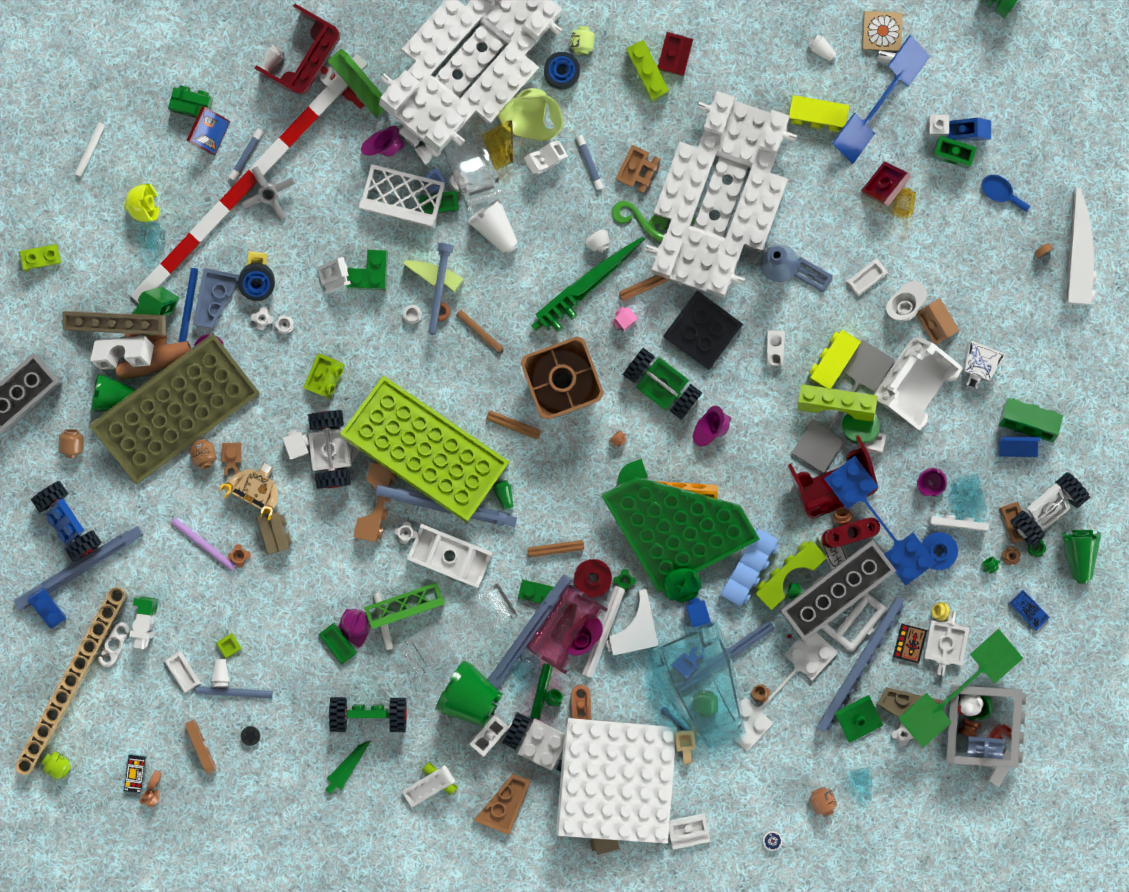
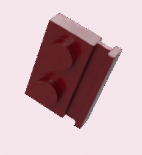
M666 32L657 66L658 69L684 76L693 38Z

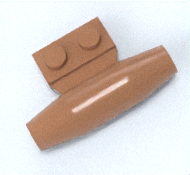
M125 333L127 338L138 335L145 336L154 345L150 366L133 367L125 360L117 364L115 370L119 380L146 376L163 370L189 351L191 346L188 341L166 344L167 334L147 336L145 334Z

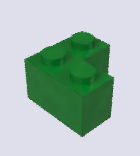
M367 250L366 269L347 268L349 275L347 276V281H350L351 284L346 287L357 290L386 291L387 250Z
M162 286L144 291L138 298L137 308L131 314L171 315L180 297Z

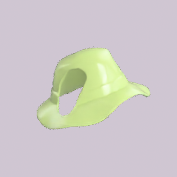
M537 88L521 91L498 114L502 125L510 133L521 138L548 141L557 136L563 127L562 113L558 103L548 96L545 91ZM547 103L550 120L554 124V127L551 129H547L544 122Z

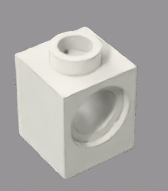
M930 114L927 117V137H946L949 134V115Z

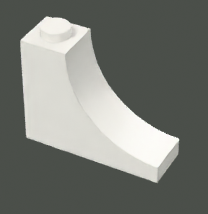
M646 589L638 590L639 606L631 623L619 633L609 636L610 640L606 641L608 652H613V655L659 646Z

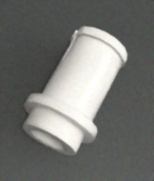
M880 50L877 62L889 64L896 53Z

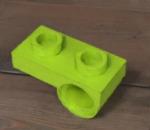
M57 244L18 252L24 272L30 271L29 269L31 268L39 269L40 267L61 263Z

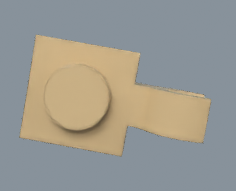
M694 729L675 731L677 751H683L684 764H692L691 750H696Z

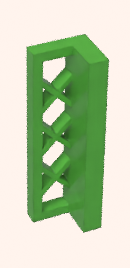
M341 48L327 62L377 118L384 111L379 105L380 97L383 94L349 54Z
M436 582L366 606L364 610L371 629L444 605L445 602ZM435 587L437 599L430 601L423 597L426 590ZM415 595L420 598L416 606L411 607L405 604L408 596ZM405 597L403 602L399 601V599ZM422 599L427 601L425 603L420 604ZM396 601L402 604L398 612L392 613L387 610L390 602ZM384 604H387L386 607H385V609L382 608V607H380V606H381V605H384ZM403 606L408 607V609L402 610ZM377 607L383 610L379 619L372 620L369 609Z

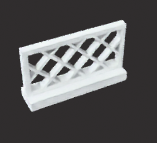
M371 164L359 208L363 211L435 229L436 218L446 183ZM374 171H382L386 178L376 183L373 179ZM396 175L401 176L404 183L394 188L390 179ZM388 180L392 190L383 195L378 186ZM418 180L422 188L412 192L408 183ZM433 184L440 186L438 194L433 197L430 196L426 189ZM406 185L411 194L401 199L396 190ZM376 187L381 196L375 200L367 199L369 191ZM425 190L429 199L419 204L415 195ZM395 192L399 201L393 205L388 204L385 197ZM413 197L418 206L407 209L403 202ZM430 201L434 206L433 215L424 213L422 206Z

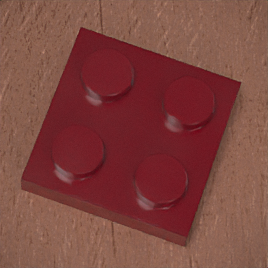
M884 161L861 192L888 207L911 176L908 172Z

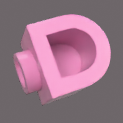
M622 307L615 313L616 317L611 323L617 330L621 329L624 332L638 320V317L629 307L626 309Z

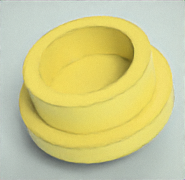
M945 602L936 603L932 608V616L938 621H945L949 616L948 605Z

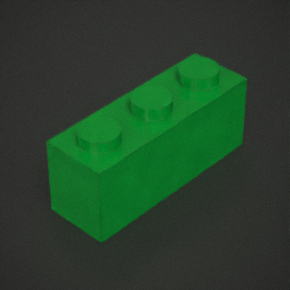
M1008 398L1003 405L999 426L1033 437H1040L1042 440L1054 443L1060 432L1063 415L1053 410L1039 408V406L1021 402L1019 399Z

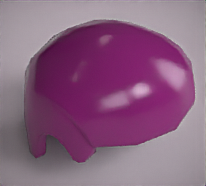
M938 468L925 469L920 473L917 480L918 490L924 496L934 497L943 493L948 483L946 475Z

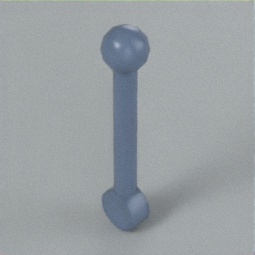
M663 707L661 709V713L666 714L681 729L691 730L687 729L681 722H679L669 712L667 707Z

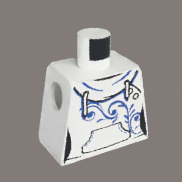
M969 341L962 370L963 373L970 375L966 385L977 389L980 380L990 381L1005 354L974 341Z

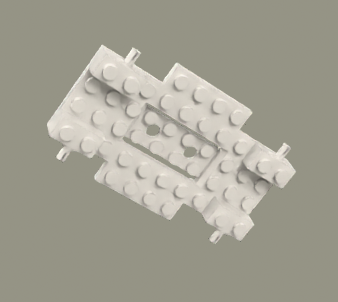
M445 0L401 50V52L415 62L408 71L405 70L394 80L385 73L380 77L379 80L386 84L388 88L380 97L379 105L436 153L439 154L451 139L461 146L465 139L459 136L457 132L474 113L478 114L488 124H491L498 116L499 111L516 96L538 71L539 67L525 55L548 29L557 36L562 32L563 29L554 23L560 17L562 8L552 0H471L466 6L458 0ZM478 23H480L481 26L476 29L473 35L463 44V46L457 51V53L452 56L449 62L439 71V73L435 77H433L432 75L434 71L443 63V61L451 54V52L459 45V43L467 36V34ZM477 44H486L487 50L479 52L476 48ZM506 44V45H507L506 48L498 55V57H497V58L490 64V66L482 73V75H481V76L475 81V83L467 90V92H466L461 98H459V96L464 92V90L472 83V81L480 74V72L488 65V63L495 57V55H496V54L503 48V46ZM453 71H461L463 77L459 80L454 79L452 76Z
M717 91L714 101L710 105L698 103L697 110L707 112V120L698 148L679 142L654 210L655 215L670 219L671 222L658 248L647 244L644 252L655 255L652 274L725 299L732 282L742 286L744 284L745 278L735 275V269L744 245L763 251L788 182L787 178L773 174L771 170L782 141L786 139L795 143L797 135L787 132L789 115L775 110H771V113L737 102L734 96ZM716 157H719L696 223L692 227L691 222ZM748 168H751L728 234L724 238L723 236ZM723 176H732L733 182L730 185L723 184ZM717 210L720 213V218L715 221L711 220L709 213Z

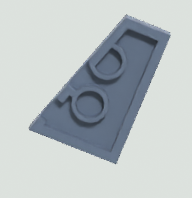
M204 268L193 325L207 328L213 327L235 289L239 275Z

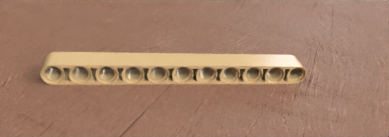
M112 588L104 599L15 764V769L19 774L27 775L35 770L127 600L128 594L124 588ZM117 590L122 593L120 601H116L113 597L114 592ZM107 607L113 611L111 618H107L104 614ZM98 624L104 628L102 635H98L95 632V627ZM89 641L95 647L92 652L86 649V644ZM79 658L85 661V667L83 669H80L77 666V660ZM70 675L74 676L76 679V684L74 686H71L68 683V677ZM61 692L67 696L65 703L59 701L58 696ZM51 709L55 710L58 714L56 720L51 719L49 716ZM42 726L48 729V735L46 737L42 736L40 733V729ZM32 744L38 745L39 752L37 754L31 751ZM23 761L29 762L30 768L28 771L22 768Z

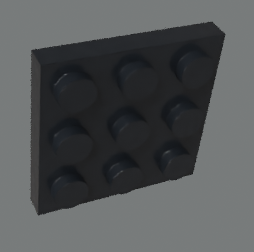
M697 290L663 337L707 370H710L743 323Z

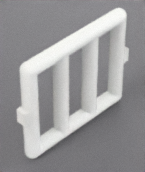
M867 593L837 630H834L828 624L821 629L848 651L854 652L864 638L874 631L873 627L887 609L882 603ZM868 603L871 604L877 611L855 639L849 642L842 635Z

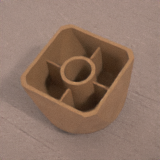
M578 336L524 355L522 358L521 366L539 415L547 420L567 415L600 401L604 394L586 342ZM559 372H565L571 378L570 385L565 389H560L554 384V377Z

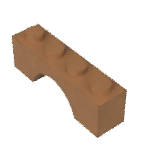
M370 463L366 481L375 489L377 484L390 487L391 483H395L396 475L381 464ZM377 495L375 509L369 515L357 518L353 537L377 542V539L382 538L384 528H381V522L386 520L388 509H385L386 501L390 502L391 498Z

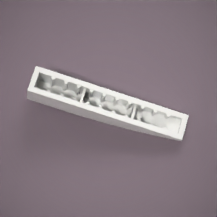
M1076 188L1073 190L1065 304L1088 306L1095 299V290H1092L1093 282H1096L1097 272L1094 271V245L1088 210L1081 188Z

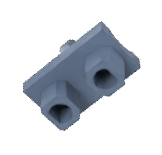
M969 736L967 756L1003 759L1004 739Z

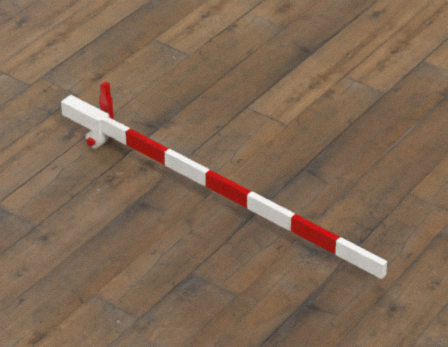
M356 54L352 58L362 71L367 68L368 64L359 55ZM324 64L318 74L320 80L327 87L130 295L138 302L142 292L159 287L257 184L258 181L251 169L258 166L264 176L337 97L342 94L359 109L364 107V104L356 97V94L339 74H334L330 65Z

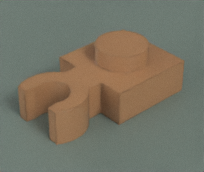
M222 443V462H227V466L224 469L225 476H228L230 468L235 470V474L239 472L236 462H242V443Z

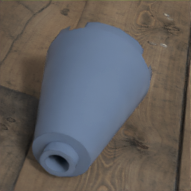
M776 244L767 248L762 254L760 261L763 274L773 282H784L792 278L797 272L799 264L795 251L783 244Z

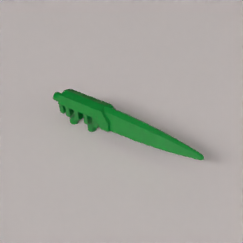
M640 237L615 252L564 289L535 314L538 320L531 325L532 328L537 331L540 327L544 326L549 331L552 326L556 332L561 331L563 327L558 320H562L565 314L571 320L575 319L577 314L572 308L579 306L577 301H582L593 289L613 273L640 246L645 238Z

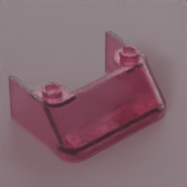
M569 585L561 600L527 646V649L566 675L568 671L564 667L569 662L567 650L587 619H596L600 615L601 610L607 612L608 609L585 593Z

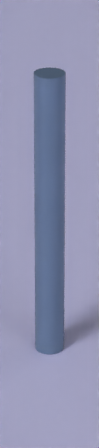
M196 686L195 691L196 694L273 698V691Z

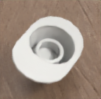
M918 281L904 284L888 301L886 306L887 314L894 320L899 321L913 319L927 298L926 287Z

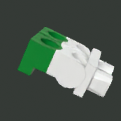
M138 596L133 600V606H138L136 620L132 624L133 630H130L129 636L134 637L132 647L145 649V647H148L149 639L154 637L155 631L151 630L155 625L158 599Z

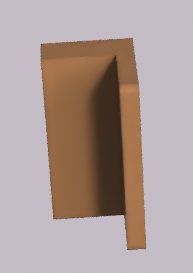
M940 298L922 308L916 314L935 345L959 332L957 325Z

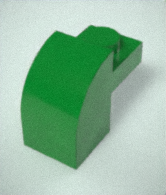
M642 459L628 463L621 469L618 475V485L635 476L641 478L648 477Z

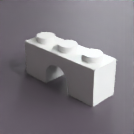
M142 335L129 338L120 337L118 339L94 341L90 361L99 370L116 369L118 361L122 356L133 367L150 366L154 345L147 337Z

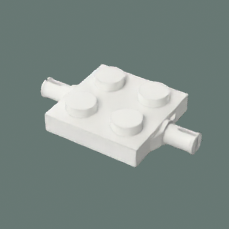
M949 610L947 621H930L924 658L939 663L937 675L945 676L946 665H963L969 628L954 623L956 611Z

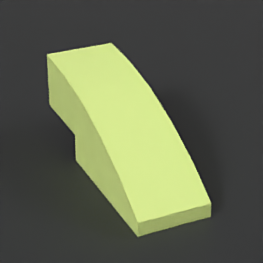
M405 260L403 264L436 287L439 266L427 262ZM446 269L444 285L453 292H456L464 279Z

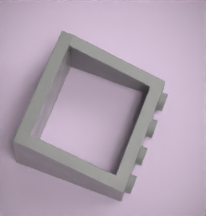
M952 684L951 694L962 684ZM967 685L950 700L949 719L952 723L949 724L946 763L1018 768V763H1022L1023 752L1019 751V745L1024 742V732H1020L1021 724H1025V713H1021L1022 705H1026V694L1023 693V689ZM960 694L1014 697L1010 759L956 756Z

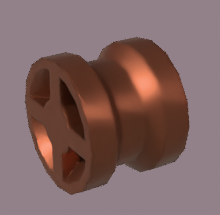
M962 718V727L959 728L958 733L977 737L976 731L980 728L981 724Z

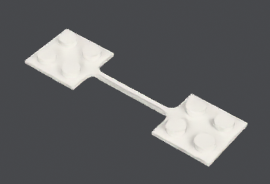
M817 632L806 641H801L798 638L784 654L794 664V670L770 695L768 700L761 706L756 707L748 699L744 698L719 726L748 752L773 724L763 714L765 705L797 671H802L813 681L838 652Z

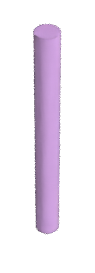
M177 518L171 522L173 526L230 571L236 566Z

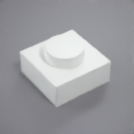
M879 433L874 441L865 443L864 446L867 451L882 455L887 434Z

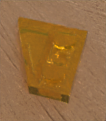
M510 120L482 134L495 170L513 163V123Z

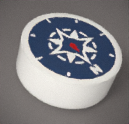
M769 831L763 836V844L770 851L778 850L782 845V837L776 831Z

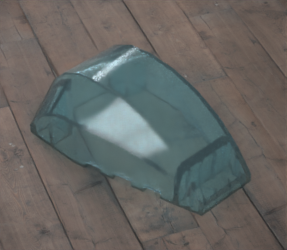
M717 620L646 650L659 690L689 727L710 749L746 734L733 657Z

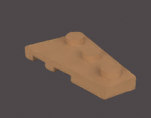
M512 774L474 821L509 835L531 780Z

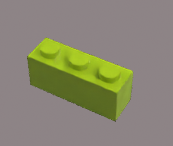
M644 40L627 47L626 53L651 103L668 95L669 89Z

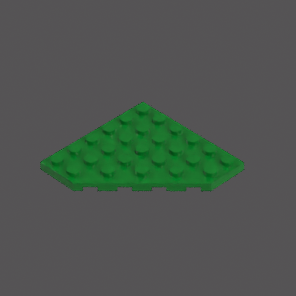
M637 476L602 494L604 502L658 593L664 590V579L674 570L687 568L697 573L760 540L745 511L739 504Z

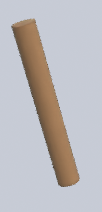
M460 310L456 314L496 352L500 353L503 347L465 312Z

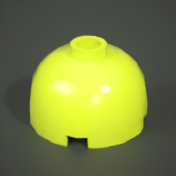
M140 184L129 190L124 202V208L134 220L139 222L157 220L159 206L155 208L154 197H158L154 187L151 184Z

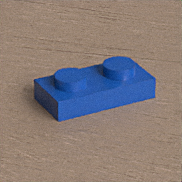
M44 587L28 597L29 603L50 629L66 619L64 612Z

